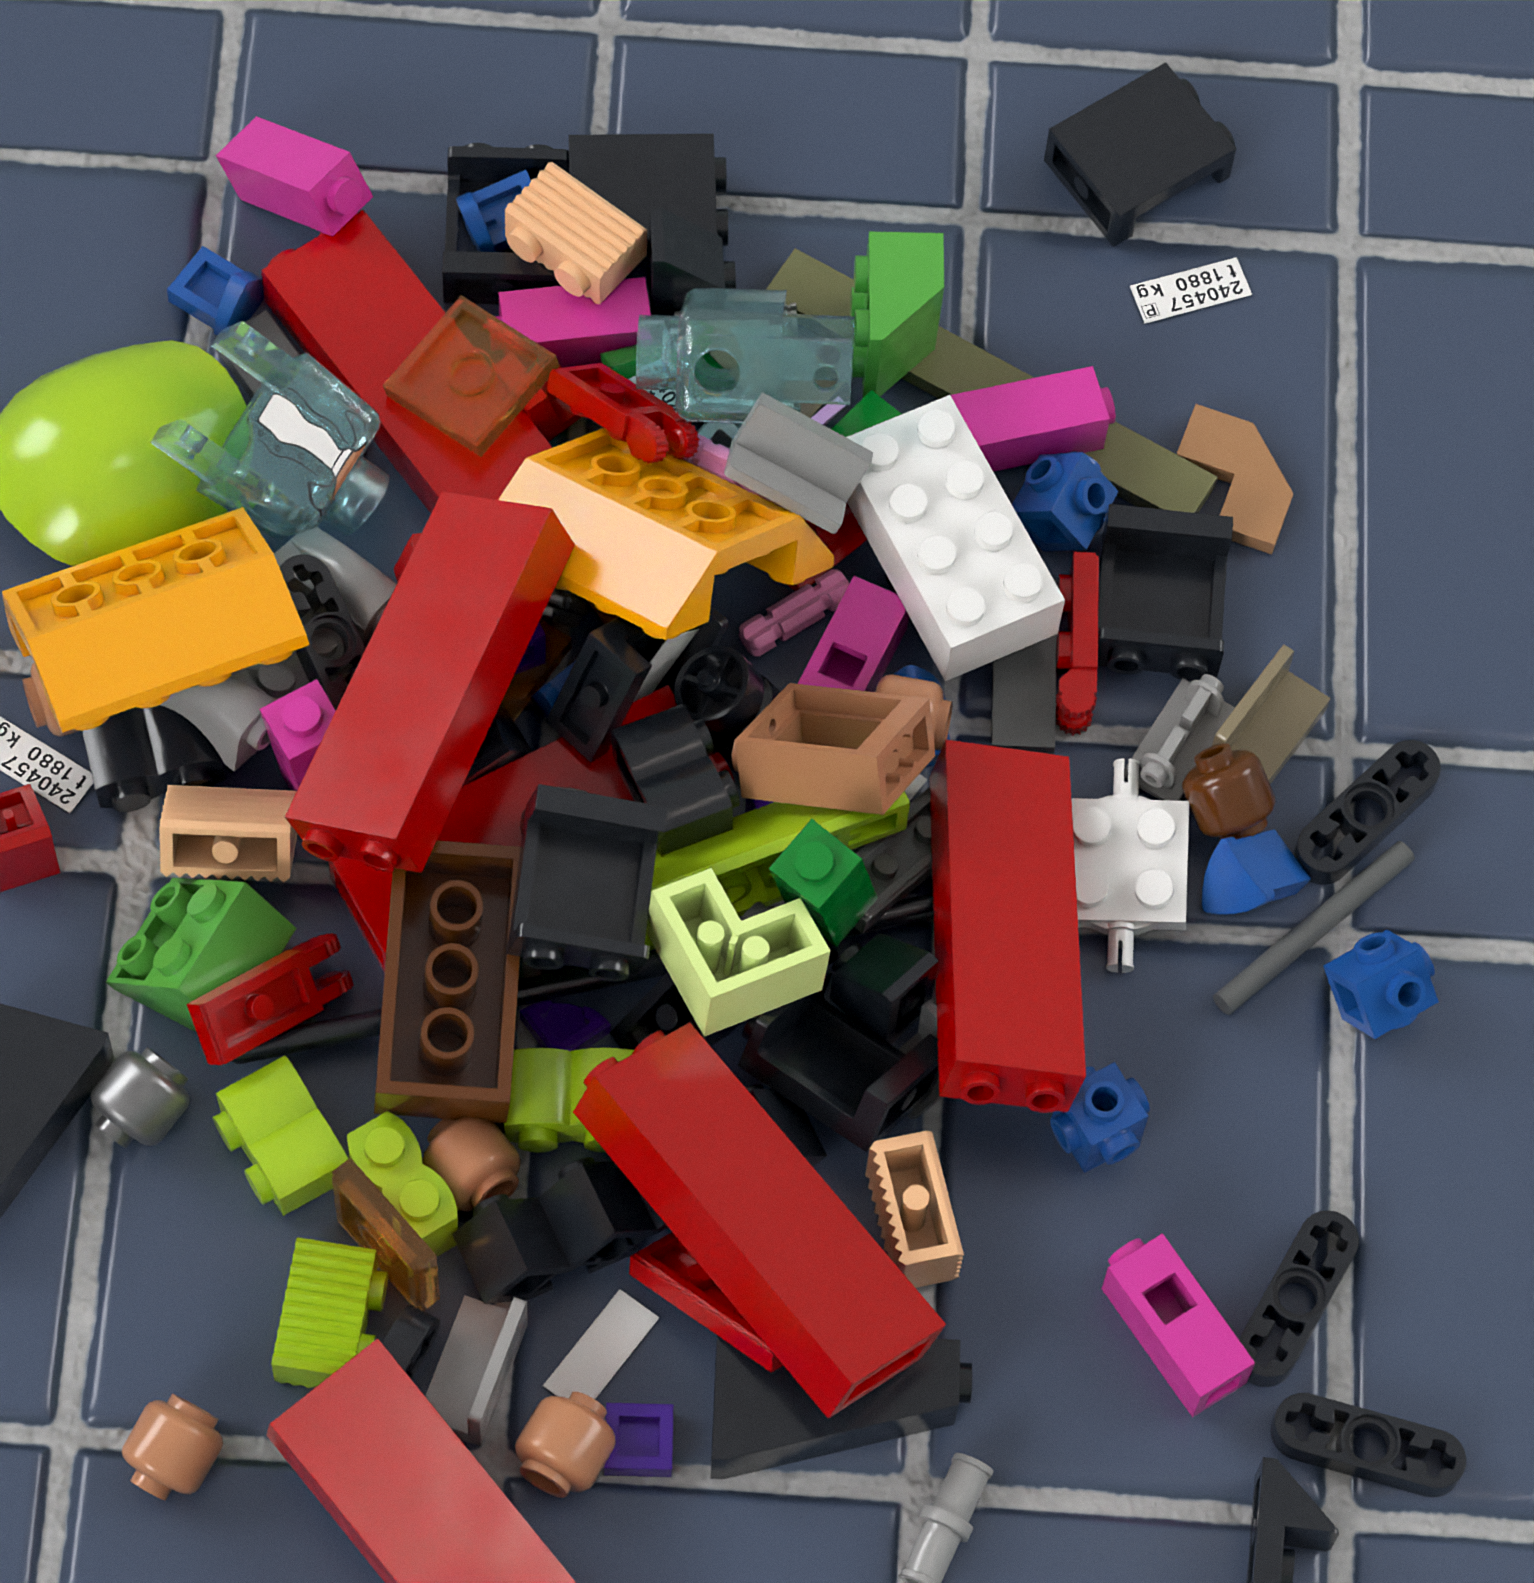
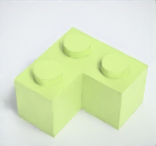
M712 868L657 888L651 892L646 933L704 1037L822 990L831 951L801 898L741 921Z

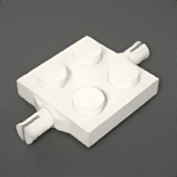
M1122 758L1113 762V795L1100 799L1071 798L1078 928H1091L1108 935L1106 969L1118 973L1120 948H1122V973L1134 970V935H1140L1151 930H1186L1189 801L1150 800L1139 796L1140 762L1135 759H1129L1128 782H1125V759Z

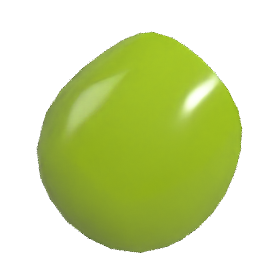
M174 340L132 345L93 354L40 376L19 391L0 413V510L5 518L30 543L55 560L70 566L93 560L227 513L241 486L250 459L252 439L247 406L238 386L228 371L212 355L198 346Z

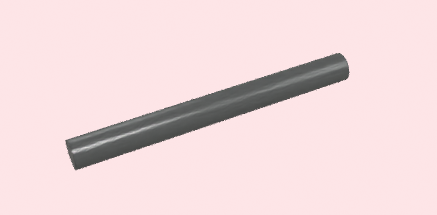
M1397 841L1213 995V999L1220 1010L1227 1015H1231L1415 860L1411 849L1402 841Z

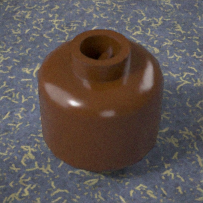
M1218 744L1198 753L1194 757L1196 766L1186 774L1182 783V790L1186 800L1189 801V807L1196 824L1203 834L1211 837H1220V840L1228 837H1234L1237 840L1254 836L1267 827L1268 820L1266 817L1272 813L1276 799L1260 759L1248 750L1232 751L1229 744Z

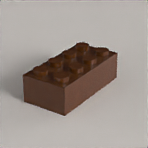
M437 840L422 873L395 868L392 872L374 1114H383L389 1111L397 1116L458 1120L462 1117H473L489 1122L507 1123L511 1096L520 956L508 955L506 952L521 847Z

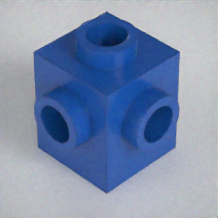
M1084 452L1041 454L1028 469L1025 482L1013 501L1012 506L1028 535L1042 551L1087 550L1095 533L1104 524L1109 504H1112L1118 490L1103 475L1100 465Z
M1387 929L1383 932L1372 933L1356 942L1353 949L1323 966L1342 1020L1374 1039L1392 1029L1402 1028L1411 1024L1419 1013L1439 1002L1431 981V977L1435 974L1434 966L1425 949L1416 942L1410 943Z
M1113 1062L1098 1071H1095L1093 1066L1086 1067V1078L1069 1111H1053L1050 1123L1060 1146L1068 1154H1073L1085 1173L1105 1162L1108 1165L1117 1163L1130 1156L1140 1147L1150 1107L1139 1083L1132 1077L1125 1079L1116 1063ZM1100 1107H1103L1105 1111H1100L1098 1109Z

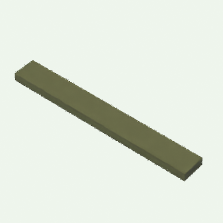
M795 248L764 291L763 302L767 306L796 303L799 323L851 351V343L854 340V324L850 323L851 287H854V280ZM938 326L935 350L902 377L903 380L938 399L948 395L1034 378ZM1116 421L1108 426L1104 449L1085 453L1100 465L1103 475L1118 490L1116 496L1137 507L1199 513L1214 490L1218 478L1214 474Z

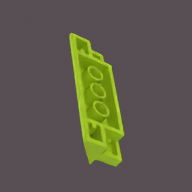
M904 791L884 815L780 802L770 803L733 817V830L663 856L656 849L651 892L657 888L712 868L739 917L743 916L747 910L759 901L765 906H769L783 900L768 868L811 818L852 850L905 830L910 801ZM646 933L645 945H648L650 947L649 951H651L655 947Z

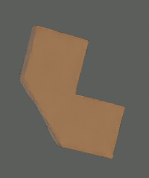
M1195 404L1177 455L1218 477L1217 479L1231 483L1220 516L1233 517L1232 541L1272 555L1292 501L1293 492L1254 423Z

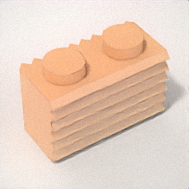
M548 162L545 169L541 170L538 176L531 180L529 186L524 187L521 194L516 195L514 201L508 203L505 209V237L515 254L530 263L535 260L538 263H543L548 270H553L556 280L567 292L577 297H581L584 294L585 297H591L595 304H601L647 255L646 228L553 162Z
M167 785L159 827L160 872L166 877L175 873L179 878L185 873L191 878L200 874L205 879L213 874L218 880L224 875L231 880L240 876L244 881L252 876L257 882L263 877L270 882L278 877L284 883L291 875L297 840V832L286 820L285 815L297 791Z
M921 1131L874 1141L869 1149L865 1176L870 1179L868 1188L873 1191L871 1200L876 1203L874 1213L879 1215L877 1225L882 1227L880 1237L885 1239L884 1250L888 1252L890 1259L915 1288L958 1278L964 1253L932 1131Z

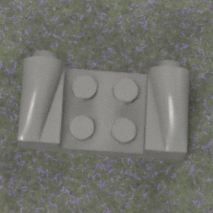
M310 522L274 553L277 563L280 567L288 558L300 554L311 555L321 560L329 569L366 648L397 584L349 547ZM294 573L295 578L289 583L288 589L292 594L302 592L308 601L307 595L314 589V585L311 580L300 581ZM321 607L316 613H313L311 608L301 618L302 622L306 624L314 616L327 612L326 608ZM320 628L313 632L312 646L317 654L330 660L342 657L344 645L341 637L336 632L327 628ZM293 651L290 657L279 663L270 665L258 663L235 671L227 680L217 685H196L171 694L170 698L160 705L176 711L193 723L211 742L224 764L235 772L257 751L263 750L271 743L259 709L310 682L296 652ZM348 664L339 673L328 676L329 680L334 681L341 674H345L352 667V664Z

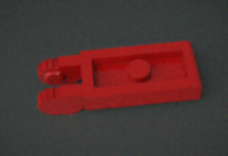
M603 363L557 368L550 371L547 386L549 393L568 404L572 413L590 418L607 429V434L613 439L627 442L631 455L638 460L642 459L643 463L651 464L663 461V458L667 457L666 453L673 455V458L685 459L694 457V453L698 452L697 448L699 447L698 441L700 438H698V431H696L695 425L691 424V421L687 422V419H683V416L675 412V408Z
M1074 552L1069 575L1059 574L1057 586L1065 599L1063 612H1068V631H1058L1056 669H1067V673L1058 682L1056 725H1059L1060 731L1063 730L1065 734L1070 733L1072 736L1074 734L1081 735V732H1086L1087 727L1091 726L1092 711L1095 709L1097 700L1099 556L1092 552Z
M326 933L300 943L292 949L276 955L186 1004L208 1064H227L323 1011L322 1005L352 989L354 983L349 970L332 971L324 974L317 980H313L309 969L331 957L334 953L339 952L341 946L336 933Z

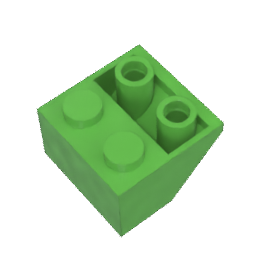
M869 231L866 255H855L854 287H851L850 323L854 324V340L851 343V377L862 378V399L871 390L879 396L883 395L935 350L944 293L943 233Z
M172 878L152 899L150 905L151 912L136 935L131 937L120 949L117 955V965L106 980V983L119 993L196 1031L186 1004L282 953L297 928L246 882Z

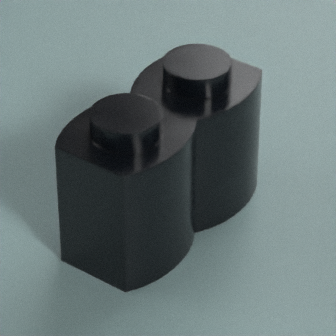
M680 704L611 730L612 754L635 802L668 807L666 830L657 844V851L661 856L733 830V808L740 805L738 792L730 773L726 769L717 772L709 756L715 754L711 735L703 719L700 718L693 721L684 705Z
M161 705L151 708L134 707L109 716L105 723L96 728L82 730L100 808H114V810L119 812L136 811L147 806L151 799L166 794L167 785L214 787V784L226 779L221 757L207 737L188 719Z

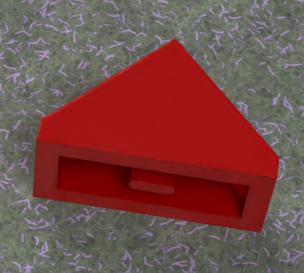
M31 784L0 793V892L61 873L49 825Z

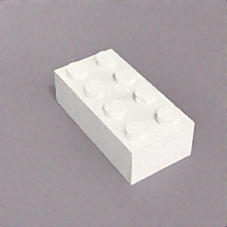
M950 395L846 437L873 452L871 465L847 503L944 681L1058 634L1065 599Z

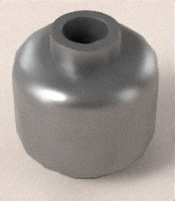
M148 1047L142 1054L133 1051L123 1052L91 1092L92 1104L102 1114L95 1125L124 1148H127L133 1139L144 1145H157L190 1103L189 1095L183 1088L188 1078Z

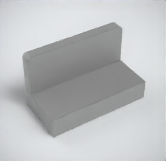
M762 392L731 442L724 474L731 480L822 529L836 534L843 523L846 502L871 465L873 452Z
M464 1295L425 1396L461 1440L482 1446L528 1326L527 1301L514 1297L509 1310L492 1304H484L483 1301Z

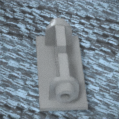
M1204 674L1200 680H1193L1191 683L1182 678L1131 758L1140 762V789L1159 800H1181L1184 795L1182 790L1183 780L1186 774L1196 766L1194 757L1201 751L1212 747L1215 734L1235 709V707L1224 701L1221 695L1224 685L1220 680L1208 674ZM1129 762L1125 767V780L1127 782Z

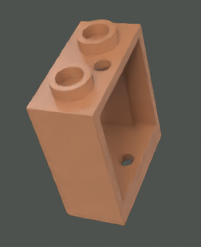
M789 683L734 740L732 749V764L734 770L739 772L742 798L884 815L935 757L930 699Z

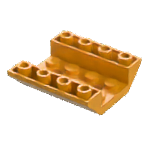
M605 428L525 458L498 499L552 508L573 540L575 546L555 588L568 590L594 603L598 610L607 614L617 615L641 627L647 635L658 639H673L681 633L709 622L714 575L723 574L730 568L746 562L767 572L769 577L776 582L794 585L833 568L834 555L801 516L683 459L673 458V455L666 453L667 457H664L663 461L658 463H643L642 459L638 460L631 455L627 442L613 439L607 434V429Z
M243 507L2 591L11 634L23 657L31 655L49 708L62 733L72 729L89 730L105 723L109 716L134 707L151 708L167 701L171 694L196 685H217L227 680L235 671L258 663L263 665L279 663L290 657L293 651L309 646L306 632L274 553Z

